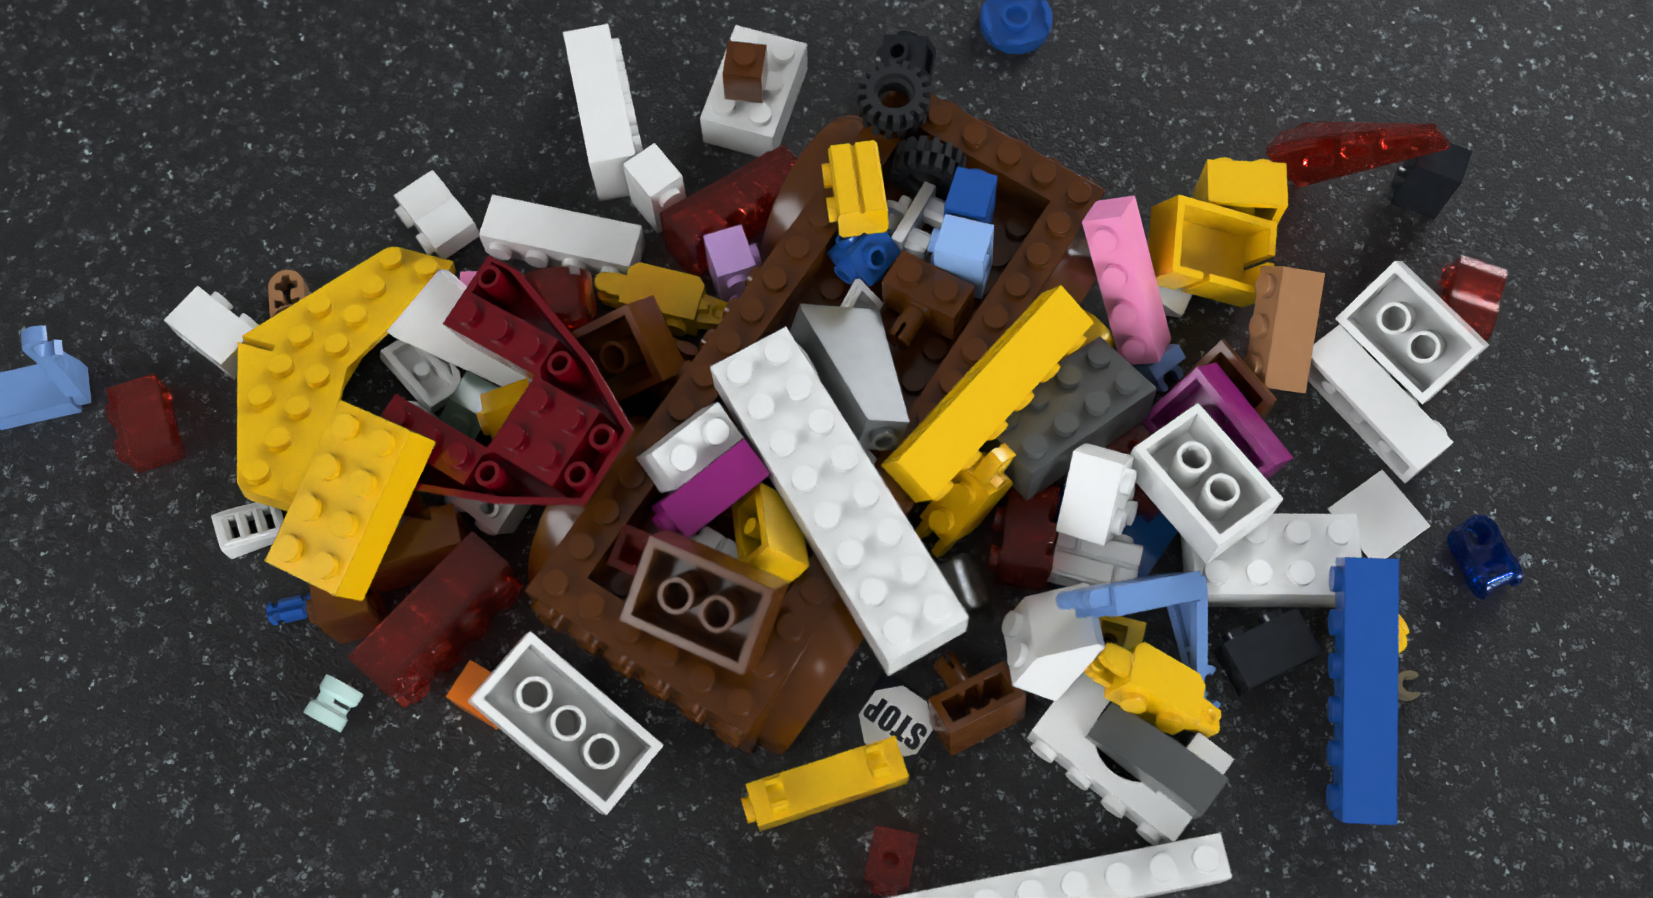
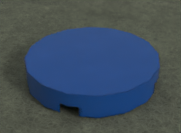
M987 0L981 8L980 30L984 39L995 49L1007 54H1024L1034 51L1045 43L1051 32L1052 10L1047 0Z

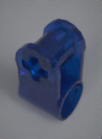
M1473 515L1451 529L1447 539L1449 549L1458 562L1469 589L1477 598H1489L1494 590L1506 585L1511 587L1517 586L1523 582V571L1520 563L1511 553L1498 525L1493 519L1486 515ZM1468 530L1476 534L1479 545L1470 540Z

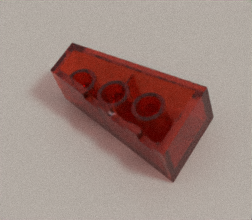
M783 144L661 211L659 216L667 251L688 274L699 277L708 271L703 236L742 225L746 239L749 241L766 229L777 195L797 158Z
M1056 481L1028 501L1011 486L1005 493L1003 507L996 506L993 531L1000 532L998 546L991 545L987 570L994 571L993 584L1042 592L1053 568L1054 556H1051V551L1056 537L1057 523H1052L1051 519L1055 518L1060 495V486L1056 485Z

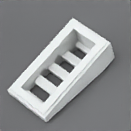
M257 502L211 515L220 549L231 559L272 545L284 521L281 509ZM272 514L276 528H268L266 515ZM252 520H255L258 530L254 534H251L248 523ZM238 526L240 533L238 538H234L232 528Z

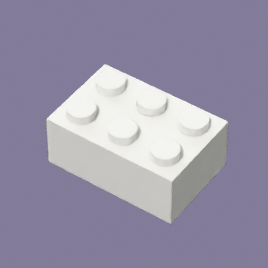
M735 25L730 41L767 45L768 75L763 103L725 99L722 75L726 56L725 52L700 117L703 142L774 161L807 71V44Z
M1394 261L1335 318L1421 404L1429 401L1489 346L1473 328L1402 261Z
M1199 403L1135 446L1130 454L1134 456L1131 469L1137 471L1135 482L1206 564L1269 519L1283 501V497Z

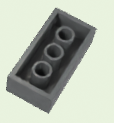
M1100 336L1058 363L1061 366L1059 371L1051 379L1044 383L1040 382L1032 390L1035 395L1032 401L1020 411H1013L1005 420L1008 423L1007 428L992 441L987 440L979 448L980 452L988 454L992 449L999 448L1001 444L1005 443L1016 454L1004 473L1013 481L1012 487L1026 501L1069 472L1075 449L1084 443L1105 448L1150 415L1157 388Z

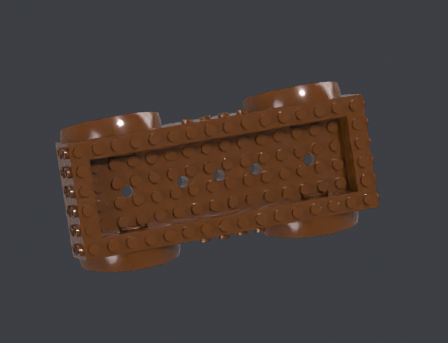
M889 91L881 101V104L889 108H901L909 103V98L902 92ZM931 94L929 114L926 116L925 124L923 127L918 125V132L913 135L907 129L906 138L899 139L898 133L892 132V140L885 139V131L883 130L876 136L872 134V125L866 129L862 124L863 117L845 115L832 121L812 139L790 170L772 207L761 246L760 258L762 266L757 265L751 270L745 282L746 288L739 298L734 296L727 303L722 314L723 320L717 328H710L705 333L699 345L700 351L693 361L687 360L681 366L676 376L677 383L653 416L635 415L627 417L634 431L586 506L547 505L533 538L528 562L529 586L525 591L533 602L531 609L540 615L538 619L557 633L562 631L574 639L573 642L593 656L597 654L608 661V665L628 679L632 677L643 684V688L663 702L667 700L680 708L679 712L698 725L703 723L715 731V735L735 749L739 747L750 755L753 754L758 745L776 754L783 755L830 690L861 643L864 635L806 538L805 544L809 567L799 577L789 583L760 663L744 675L621 621L620 617L649 536L660 532L651 520L656 515L651 506L671 492L661 493L636 458L701 408L717 402L723 408L724 402L714 387L711 366L784 327H787L790 332L800 303L839 307L842 304L852 284L845 283L837 276L834 271L835 264L826 254L834 246L839 235L837 222L829 223L826 198L834 197L833 188L824 189L821 164L829 163L828 148L832 145L847 143L854 145L855 142L871 140L877 142L886 201L893 200L898 202L902 195L909 197L912 202L915 199L910 197V192L905 194L900 192V187H894L892 184L893 180H890L897 145L899 146V142L902 140L907 142L908 137L912 136L917 141H919L920 136H927L929 141H933L934 137L941 138L940 143L942 144L949 141L953 143L952 149L959 147L962 150V155H966V169H981L988 174L998 176L992 224L994 225L992 267L982 299L974 297V310L955 340L953 341L922 325L910 343L908 350L899 349L900 340L896 346L888 342L909 419V424L899 445L1041 293L1062 285L1080 305L1097 279L1082 221L1094 203L1103 200L1106 190L1100 187L1092 178L1074 173L1065 168L1059 160L1043 156L1031 149L1023 140L1005 135L996 130L990 122L976 119L962 111L954 102L944 101ZM925 223L921 230L931 235L935 227ZM929 254V256L926 259V262L930 263L932 254ZM894 262L887 268V273L894 264ZM882 280L871 287L867 286L883 302ZM882 305L880 315L885 333L891 329L900 313ZM869 449L877 459L873 466L905 517L908 518L918 502H915L881 466L895 450L880 451ZM769 477L761 481V483L776 490ZM734 502L705 526L736 543L732 506L736 503ZM701 528L699 531H697L695 534L698 535V534L700 533V531L702 530V528Z

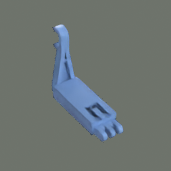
M44 325L28 327L21 332L22 351L37 364L0 372V430L82 412L81 405L92 403L88 367L80 360L63 351L62 340L53 339L47 342V330Z
M1201 571L1154 574L1060 592L1056 597L1058 608L1061 610L1075 609L1076 618L1121 616L1167 606L1182 664L1200 673L1203 681L1206 675H1213L1216 670L1214 666L1208 665V589L1206 575H1201ZM1205 690V692H1204V698L1207 700L1206 690ZM1208 700L1217 708L1221 705L1217 700Z

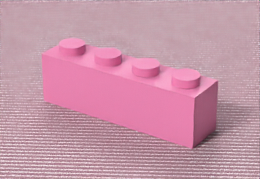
M1135 196L1096 201L1083 219L1082 224L1116 350L1131 365L1159 363L1160 358L1171 341V336Z

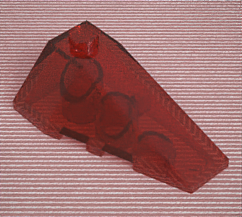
M1318 121L1303 123L1296 128L1282 131L1266 147V155L1275 163H1286L1287 177L1300 188L1450 149V142L1436 124Z

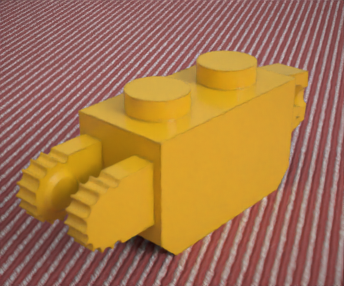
M641 262L629 267L627 275L616 272L609 273V271L599 272L598 275L596 274V278H594L595 282H593L595 289L598 291L599 301L605 305L609 304L610 307L620 308L628 303L654 295L671 334L675 336H684L685 334L697 336L699 329H716L723 320L722 314L727 305V302L706 294L705 285L699 276Z
M1005 443L1001 444L999 448L992 449L988 454L980 452V458L971 467L964 471L960 469L951 479L954 483L952 489L938 501L932 500L919 516L923 520L915 530L919 539L929 536L932 532L940 538L931 551L937 558L944 555L959 539L968 535L979 526L1013 485V481L1004 471L1016 454Z
M1107 642L1105 648L1084 670L1085 675L1089 676V679L1093 678V681L1105 687V698L1119 705L1124 711L1135 714L1155 725L1162 732L1173 736L1185 729L1195 734L1199 732L1206 738L1219 733L1221 710L1204 698L1205 683L1200 673L1146 642L1140 643L1129 650L1117 646L1116 643Z

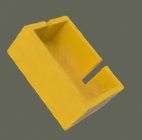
M1183 195L1174 196L1151 207L1148 249L1158 286L1173 290L1181 288V292L1242 308L1255 304L1257 295L1255 285L1260 276L1261 266H1274V263L1267 262L1245 271L1244 267L1275 256L1277 222Z

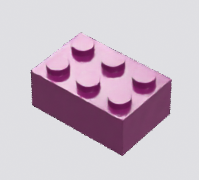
M1217 363L1196 367L1151 407L1149 417L1142 421L1153 435L1199 403L1266 480L1293 459V456Z

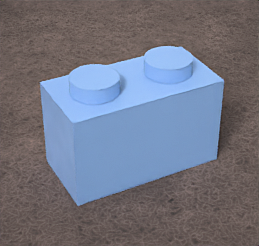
M945 214L941 229L934 228L930 237L928 252L932 253L930 264L974 285L975 298L982 299L992 267L994 225Z

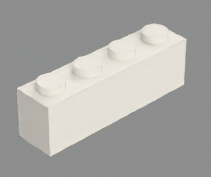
M492 195L479 233L486 253L496 259L509 260L514 258L526 261L529 265L537 268L552 266L561 268L575 276H583L584 274L596 276V274L598 275L599 272L602 273L603 271L627 275L629 267L641 261L646 244L641 225Z
M1338 325L1314 344L1308 381L1404 483H1407L1433 462L1453 443L1447 436L1445 428L1439 422L1432 420L1419 407L1416 398L1410 392L1403 390L1391 378L1389 371L1380 362L1375 361L1364 350L1363 346L1341 325Z

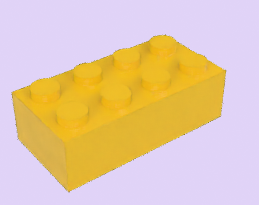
M339 400L265 562L334 596L363 601L436 442L366 410Z

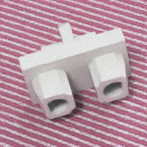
M926 181L913 202L905 195H902L898 202L893 200L886 201L889 226L887 233L893 234L891 238L901 252L904 250L926 261L930 254L928 247L931 235L921 229L925 223L941 229L946 203L935 197L936 186Z

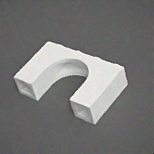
M1083 671L1064 694L1052 703L1027 737L1033 743L1031 749L1043 760L1049 763L1055 760L1068 770L1065 775L1076 786L1085 791L1091 788L1103 798L1101 804L1110 813L1119 818L1125 815L1137 824V833L1147 842L1154 846L1160 843L1175 842L1192 817L1160 791L1155 793L1142 782L1129 781L1114 774L1099 757L1096 746L1085 738L1110 700L1104 697L1105 687L1093 681V678L1089 679V676L1085 675ZM1199 732L1190 738L1184 746L1221 774H1224L1234 761V758Z

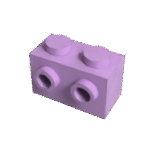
M742 225L703 236L708 271L718 299L727 303L734 296L739 298L746 288L745 282L751 270L757 265L762 266L758 248L755 243L748 244Z

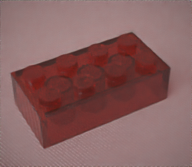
M472 531L347 658L383 692L403 708H406L410 703H417L427 694L431 687L429 683L441 671L443 673L447 672L458 662L461 656L460 651L471 640L476 641L487 632L491 625L490 620L501 609L503 611L507 610L517 601L520 596L519 590L523 587V584L510 564Z

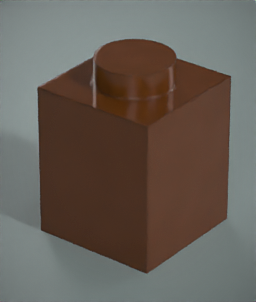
M728 40L722 73L725 99L763 103L768 75L767 45Z

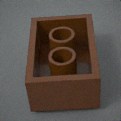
M654 295L628 303L570 332L591 356L617 402L676 376L684 364Z
M668 529L649 536L620 620L744 675L760 663L790 581Z

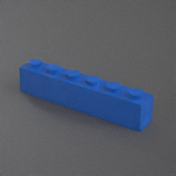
M1340 557L1336 558V566H1331L1329 570V588L1331 592H1335V609H1330L1328 629L1330 635H1335V653L1330 652L1328 656V675L1330 679H1334V696H1329L1327 715L1329 722H1334V740H1328L1327 762L1329 766H1333V784H1328L1326 790L1327 808L1332 810L1333 817L1342 823L1397 825L1399 559Z

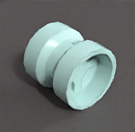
M326 674L319 685L321 692L315 700H311L303 713L341 733L348 722L347 713L350 708L358 705L363 694Z

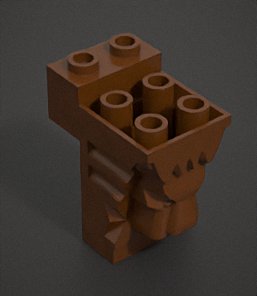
M413 490L363 601L334 596L309 584L311 599L306 600V609L311 623L318 625L324 634L330 635L339 644L390 631L382 592L478 565L469 526L453 503L429 507L420 492Z

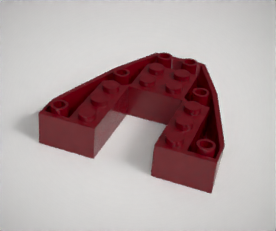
M488 255L443 322V325L466 344L532 380L487 448L397 394L394 395L380 417L436 442L414 490L492 504L586 506L634 430L591 356L518 270Z

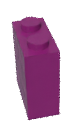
M742 439L681 487L672 490L652 505L651 508L656 515L651 520L660 532L669 529L690 538L771 473L745 439Z

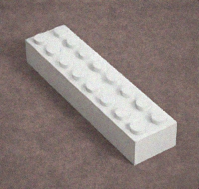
M787 327L711 366L715 389L751 449L771 473L768 476L887 675H891L964 633L967 628L968 615Z

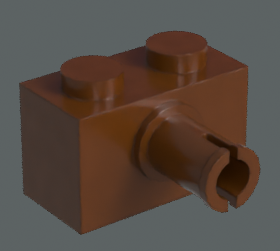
M902 250L882 280L883 305L900 313L891 329L886 333L888 342L896 346L900 340L899 349L908 350L910 343L922 325L954 341L974 310L975 286Z
M955 652L947 653V657L950 660L949 663H947L944 656L935 662L933 667L948 689L929 698V720L950 756L1025 718L1026 694L1023 689L1012 685L1011 673L1004 661L973 677H970Z

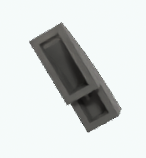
M1114 703L1109 705L1085 736L1086 739L1153 792L1157 793L1160 791L1194 819L1199 818L1205 813L1229 780L1179 742L1136 715L1124 711Z

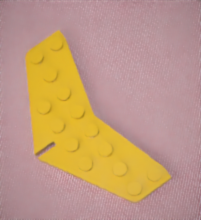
M400 247L383 249L242 335L245 344L238 342L237 483L247 499L281 510H289L339 400L342 398L344 387L360 361L389 334L387 330L438 270H449L453 275L456 273L453 261Z

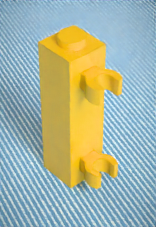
M892 736L747 783L746 788L749 796L741 798L748 824L757 821L761 832L907 784L909 775L896 737Z

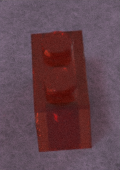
M154 373L106 388L109 404L105 405V412L110 424L116 429L118 439L113 441L116 455L122 463L126 462L138 473H142L186 458L169 388Z

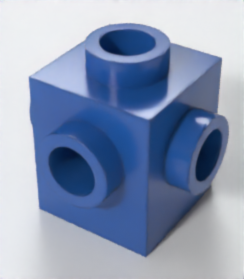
M886 231L868 235L862 233L860 236L844 238L838 235L836 243L826 254L835 264L834 271L842 281L851 285L855 279H861L866 286L871 287L884 278L887 268L896 260L901 251Z

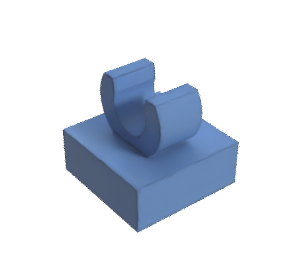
M1168 344L1159 363L1136 364L1132 366L1157 388L1156 391L1166 392L1168 387L1164 382V375L1168 372L1171 379L1180 380L1184 374L1181 367L1177 364L1186 357L1178 344Z

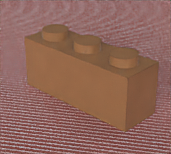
M1261 266L1260 276L1255 285L1257 295L1254 314L1249 323L1250 339L1244 362L1267 388L1306 393L1325 273L1285 266Z

